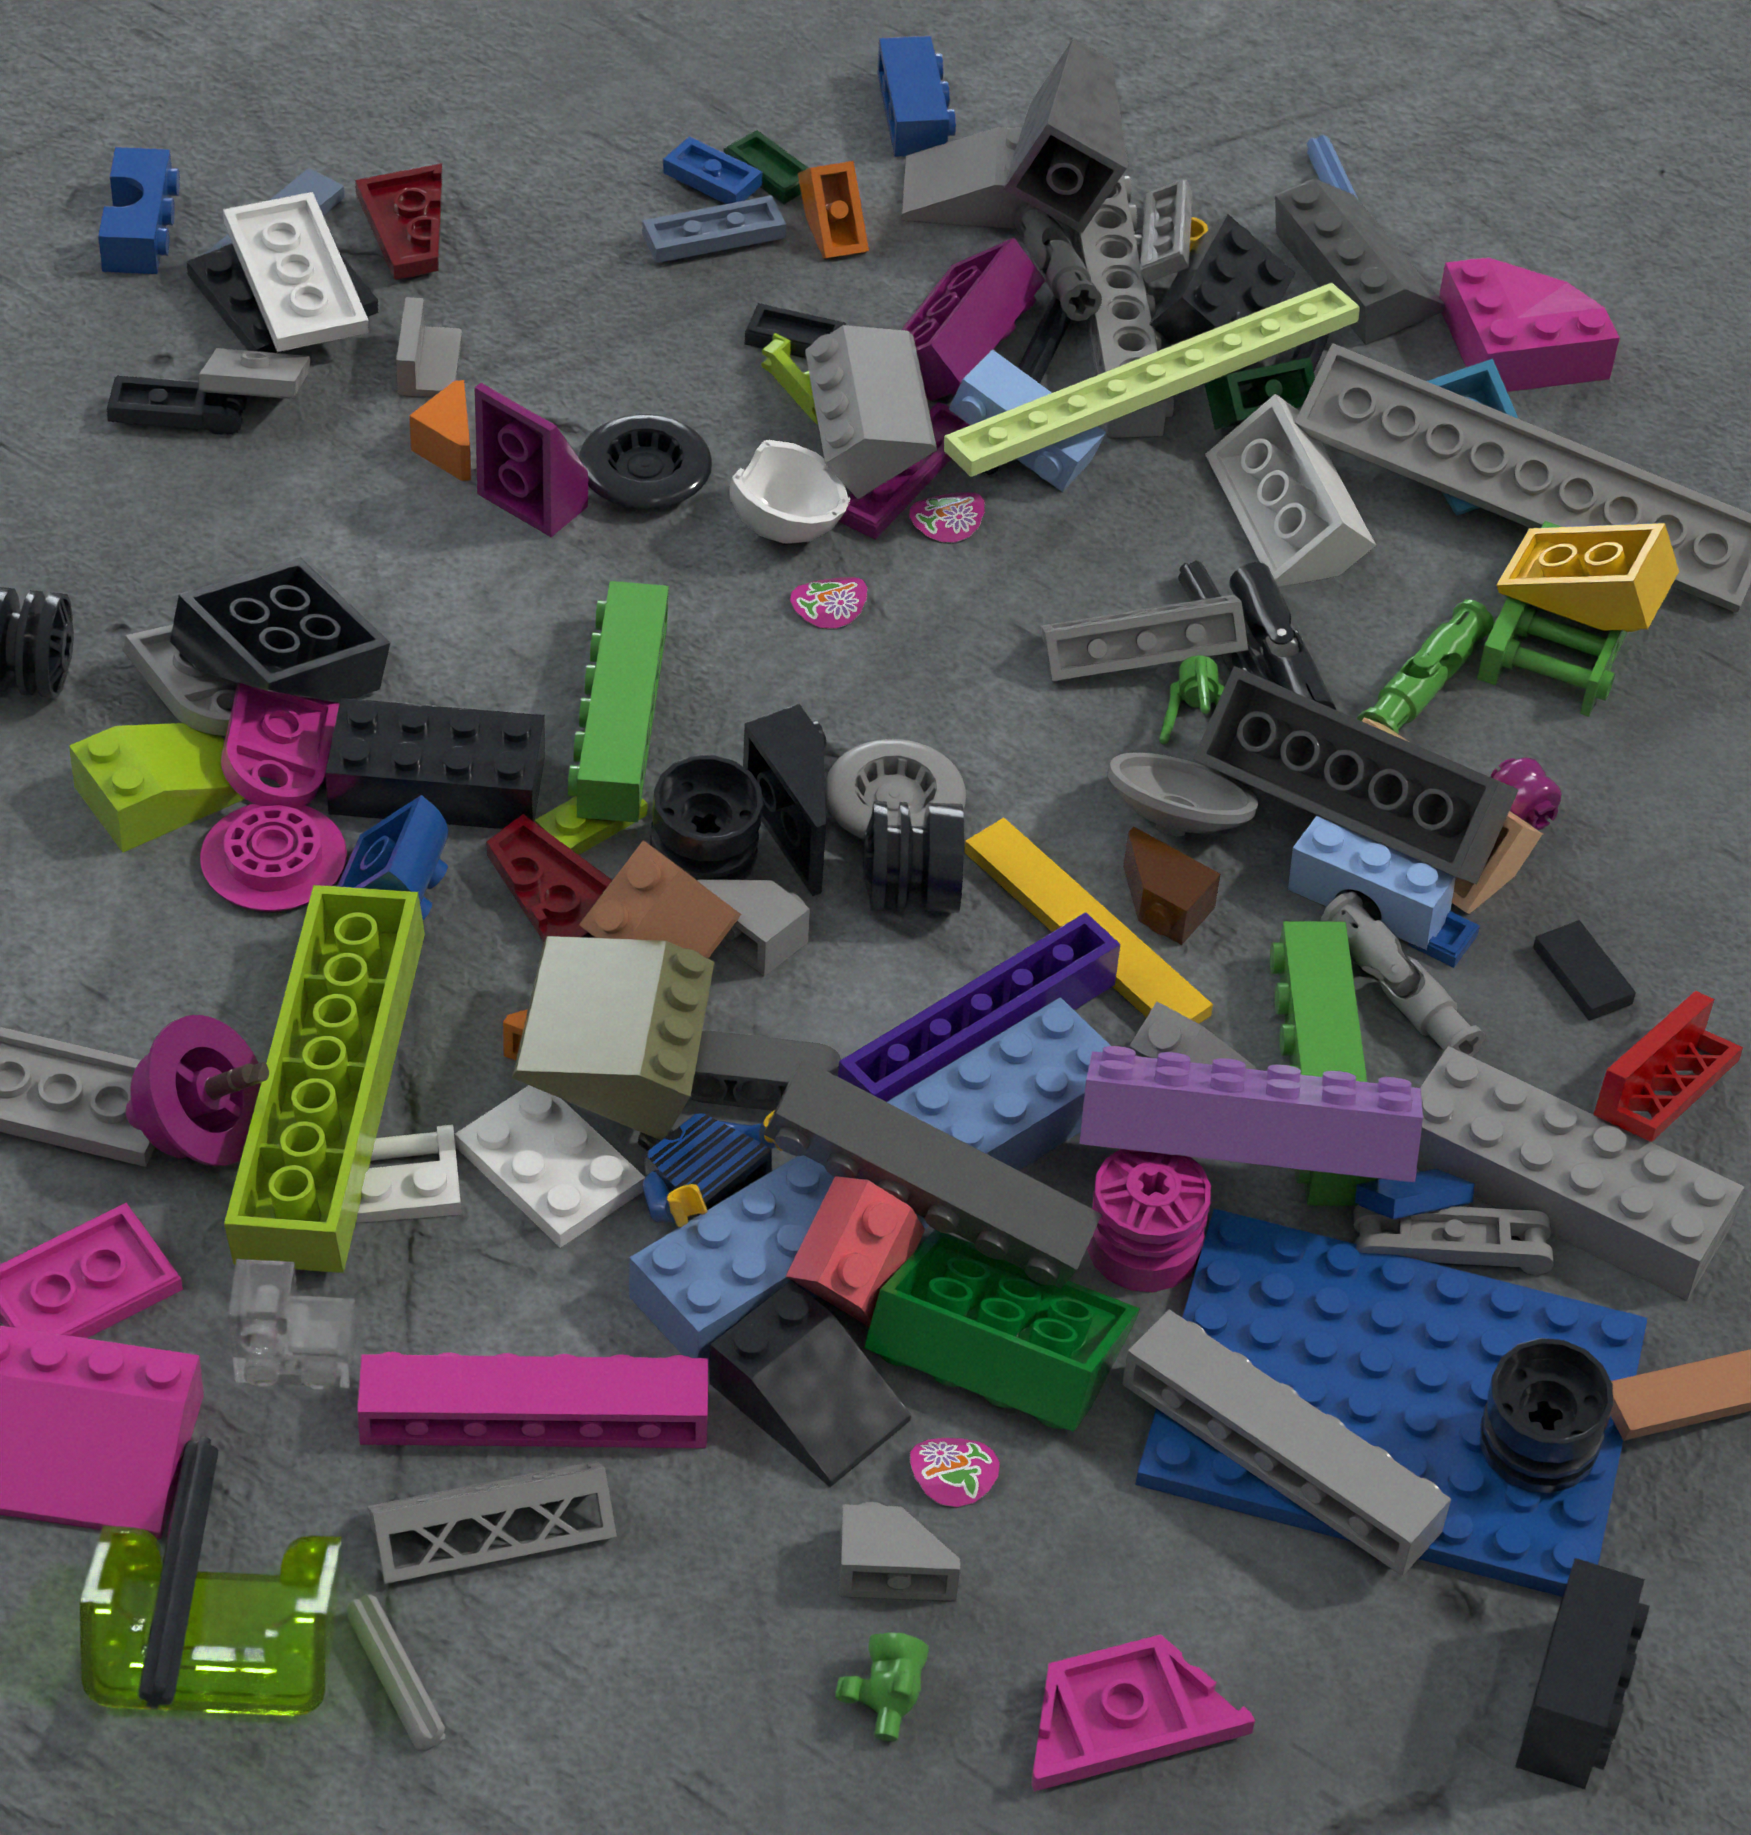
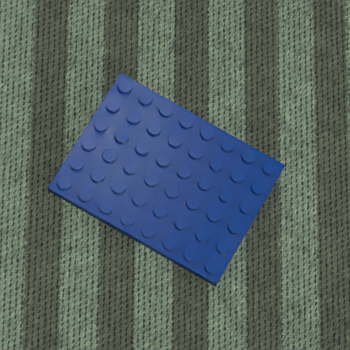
M1213 1209L1182 1318L1199 1325L1208 1336L1232 1352L1244 1355L1254 1367L1278 1383L1290 1386L1299 1397L1324 1414L1336 1417L1348 1430L1372 1446L1384 1449L1391 1455L1394 1461L1418 1477L1430 1480L1442 1493L1451 1498L1443 1531L1419 1557L1420 1560L1561 1597L1563 1596L1574 1558L1598 1565L1623 1439L1611 1415L1604 1432L1599 1456L1591 1473L1574 1487L1554 1493L1529 1492L1502 1479L1488 1465L1480 1447V1423L1484 1415V1407L1487 1403L1492 1375L1501 1357L1516 1345L1539 1338L1568 1341L1591 1353L1604 1366L1610 1380L1614 1381L1637 1374L1648 1320L1647 1317L1401 1255L1360 1253L1354 1243ZM1156 1408L1135 1485L1350 1541Z

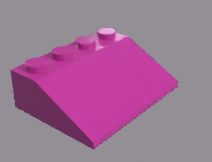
M0 1326V1515L161 1539L178 1483L184 1446L191 1440L204 1396L199 1355Z

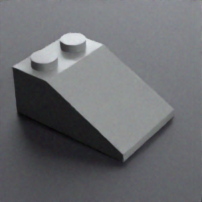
M996 127L907 155L902 220L1015 228L1013 225L1014 215L1027 202L1005 191L1004 185L1022 127Z

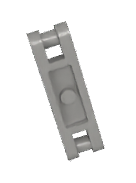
M1359 1205L1353 1210L1354 1228L1360 1233V1236L1355 1240L1359 1253L1394 1254L1431 1263L1521 1267L1524 1272L1533 1275L1547 1273L1554 1266L1552 1248L1546 1244V1240L1551 1236L1550 1218L1544 1212L1451 1206L1447 1209L1393 1220ZM1392 1229L1397 1230V1234L1382 1233V1231ZM1511 1236H1518L1522 1241L1511 1240Z

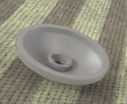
M1125 753L1111 760L1107 772L1114 790L1135 812L1156 823V828L1159 831L1173 836H1184L1185 832L1207 834L1241 826L1255 816L1258 806V800L1253 792L1237 780L1212 768L1176 757L1152 753Z

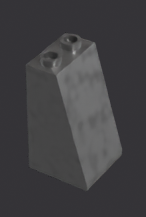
M1072 39L1029 105L1004 190L1078 232L1083 233L1126 171L1128 158L1112 60Z

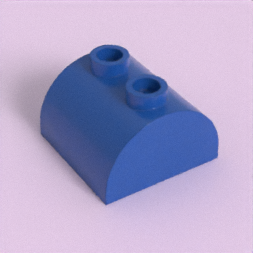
M421 795L360 834L337 887L418 892L422 919L424 920L432 908V902L424 897L427 889L435 887L442 880L448 869V865L440 859L448 839V827L440 811Z

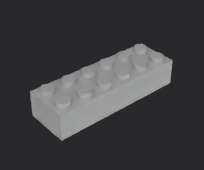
M1448 1046L1420 1087L1423 1122L1417 1169L1420 1171L1439 1169L1475 1183L1474 1197L1498 1209L1544 1212L1550 1218L1551 1235L1688 1301L1732 1226L1744 1186Z

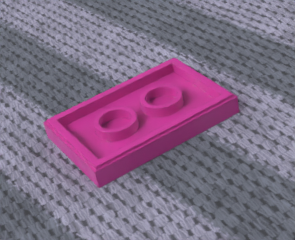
M124 1203L0 1264V1321L3 1326L89 1338L182 1291V1280L129 1205Z

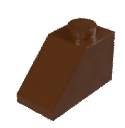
M1133 826L1127 836L1123 867L1137 919L1142 924L1148 926L1153 932L1164 935L1182 945L1215 909L1221 874Z

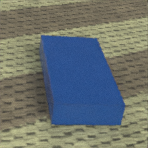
M1439 1169L1416 1172L1415 1182L1381 1179L1357 1184L1355 1203L1394 1220L1447 1209L1451 1206L1467 1205L1473 1202L1475 1183Z

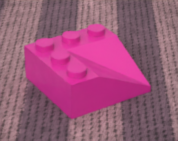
M1489 257L1445 262L1439 298L1445 304V311L1442 312V315L1466 367L1493 359L1507 392L1610 379L1620 337L1605 307L1566 281Z

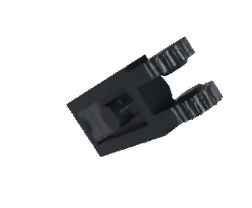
M117 376L114 378L106 409L108 422L196 429H203L205 427L216 435H223L224 433L234 435V433H238V430L241 429L243 418H241L239 413L245 410L247 398L246 395L202 392V390H199V382Z

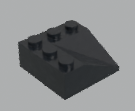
M301 557L179 594L170 643L201 672L266 691L340 703L341 698L354 699L380 690L391 644Z

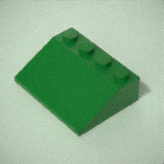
M934 1230L880 1289L864 1348L880 1354L882 1359L890 1364L913 1367L932 1375L937 1382L943 1385L963 1387L983 1395L988 1402L995 1406L1003 1408L1013 1407L1036 1416L1042 1424L1055 1429L1066 1428L1074 1432L1090 1411L1138 1317L1140 1308L1069 1280L1061 1289L1054 1285L1037 1283L1026 1275L1024 1269L1004 1259H993L983 1255L976 1249L974 1243Z

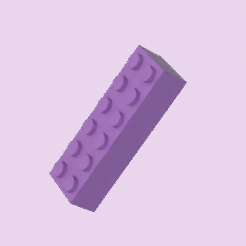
M1107 1046L1103 1048L1102 1052L1092 1051L1086 1078L1080 1144L1415 1182L1423 1111L1421 1088L1411 1087L1412 1083L1408 1080L1383 1077L1378 1079V1083L1356 1081L1355 1075L1341 1071H1326L1323 1073V1077L1300 1075V1069L1288 1065H1270L1267 1071L1246 1069L1244 1062L1225 1058L1213 1060L1212 1065L1192 1063L1189 1056L1173 1052L1159 1053L1157 1058L1135 1056L1136 1052L1133 1049L1120 1046Z

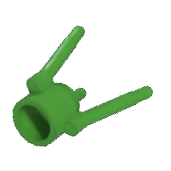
M1198 655L1191 656L1180 664L1179 681L1170 685V701L1159 737L1161 744L1165 745L1169 742L1181 701L1185 700L1188 705L1200 708L1203 714L1210 712V704L1212 702L1217 706L1225 687L1218 682V667L1214 660Z

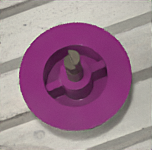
M189 1015L176 1019L159 1032L153 1041L149 1054L139 1062L133 1073L130 1087L131 1100L126 1105L127 1120L135 1129L141 1130L157 1149L177 1159L189 1157L201 1164L215 1167L241 1161L261 1082L266 1081L269 1077L268 1066L265 1062L258 1063L256 1056L245 1040L225 1023L204 1015Z

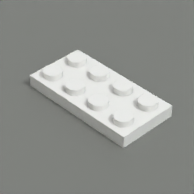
M313 192L223 210L224 225L277 352L368 333V318Z

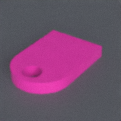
M238 682L221 755V767L228 783L242 797L259 806L282 805L297 809L311 802L316 796L326 774L339 703L266 691ZM259 777L270 778L276 781L280 787H270L263 783Z

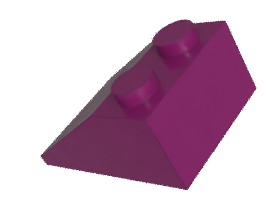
M479 383L474 387L477 495L549 537H553L588 507V471L556 425L483 383Z

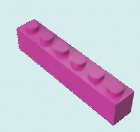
M398 1352L361 1354L357 1411L360 1445L707 1448L708 1358H690L684 1355H674L668 1358H638L623 1354L611 1357H576L570 1354L518 1356L511 1353H502L495 1356H466L451 1352L438 1355H403Z

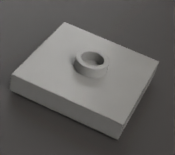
M216 348L199 374V390L212 393L293 399L309 373L310 356Z

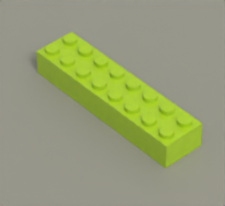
M313 885L266 1063L269 1069V1077L266 1081L261 1082L224 1222L233 1265L344 1273L362 1199L361 1191L365 1174L369 1169L425 936L418 892Z

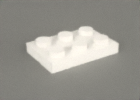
M530 1085L455 1133L456 1148L560 1248L644 1192L642 1185L645 1176L561 1098Z

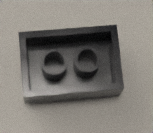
M1227 214L1195 241L1189 253V268L1177 273L1149 325L1172 345H1175L1280 303L1295 272L1283 260L1275 256L1245 227L1241 226Z
M1574 1558L1553 1625L1515 1768L1582 1789L1586 1788L1593 1767L1601 1770L1605 1769L1613 1739L1615 1740L1624 1709L1622 1702L1625 1691L1629 1687L1636 1663L1637 1654L1635 1652L1638 1640L1641 1639L1650 1608L1649 1605L1639 1603L1645 1579Z

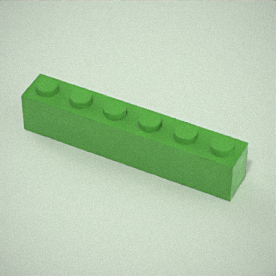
M610 581L607 601L598 600L595 629L602 631L601 633L592 632L590 662H596V665L587 664L585 675V694L591 695V698H581L579 728H585V731H576L574 740L573 760L580 762V765H570L568 777V796H577V818L639 822L668 626L669 586Z
M1283 921L1280 942H1272L1270 947L1271 973L1279 974L1280 983H1276L1275 1012L1285 1017V1024H1281L1279 1036L1281 1056H1289L1290 1065L1288 1066L1300 1069V1075L1323 1077V1073L1326 1071H1341L1355 1075L1356 1081L1367 1082L1346 922ZM1294 1169L1296 1183L1305 1184L1307 1206H1358L1359 1204L1355 1203L1357 1184L1378 1180V1178Z

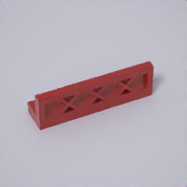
M1698 991L1693 992L1606 1070L1593 1115L1653 1142L1740 1060L1743 1047L1705 1030L1715 999ZM1698 1047L1713 1055H1700L1696 1048ZM1676 1071H1693L1695 1075H1678ZM1653 1091H1671L1673 1095H1655ZM1632 1111L1649 1112L1652 1119H1647Z

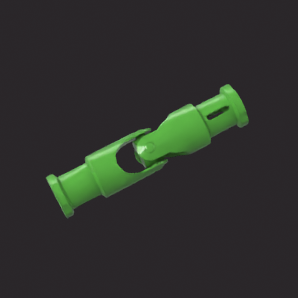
M1466 599L1462 603H1458L1453 609L1451 620L1448 623L1440 624L1433 631L1415 656H1412L1379 692L1378 702L1373 707L1362 711L1357 720L1362 721L1365 717L1383 724L1399 734L1398 730L1403 724L1411 723L1440 691L1445 682L1473 653L1475 642L1491 633L1494 626L1491 613L1487 611L1483 604L1475 600Z

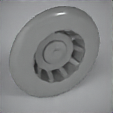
M881 739L860 744L848 750L836 760L825 780V802L829 812L839 825L851 834L864 840V831L872 814L873 801L887 802L888 825H897L899 802H907L911 813L912 826H922L928 803L962 804L964 810L966 788L956 766L939 751L910 740Z

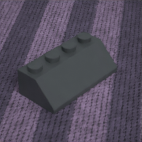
M1314 178L1275 195L1276 235L1318 287L1332 282L1360 306L1358 322L1351 324L1350 327L1365 345L1445 311L1443 301L1354 194Z

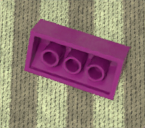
M1011 238L951 265L901 329L909 331L914 337L926 399L934 401L949 394L955 397L962 380L991 350H994L1000 341L1007 338L1016 329L1014 322L1018 316L1035 304L1037 299L1034 295L1045 282V278L1015 238Z

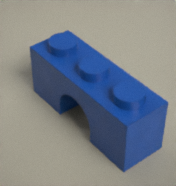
M115 147L110 172L113 207L104 206L98 235L102 272L158 274L160 257L168 256L170 237L169 229L166 228V225L173 226L175 203L174 198H171V196L179 195V169L172 168L170 149Z

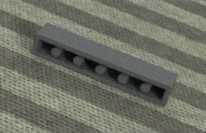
M805 1059L801 1061L790 1079L763 1135L775 1140L776 1145L783 1151L795 1156L804 1155L825 1166L826 1171L833 1177L869 1180L912 1207L913 1211L925 1218L926 1223L933 1229L947 1234L954 1233L974 1243L976 1249L983 1255L993 1259H1004L1024 1269L1029 1278L1043 1285H1054L1061 1289L1072 1277L1081 1263L1102 1216L1101 1213Z

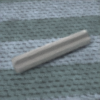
M366 1594L360 1599L351 1601L347 1606L348 1619L415 1748L426 1751L432 1746L441 1744L445 1739V1726L378 1599L371 1594Z

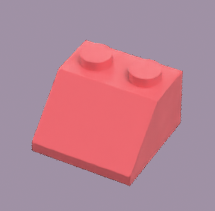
M835 1176L786 1277L870 1327L880 1289L915 1252L925 1228L912 1207L869 1180Z

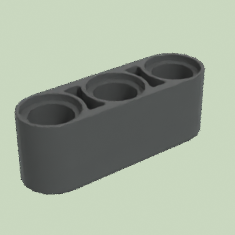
M702 1031L690 1099L702 1103L774 1111L790 1079L803 1059L838 1077L839 1061L841 1058L835 1049L820 1043L718 1031Z

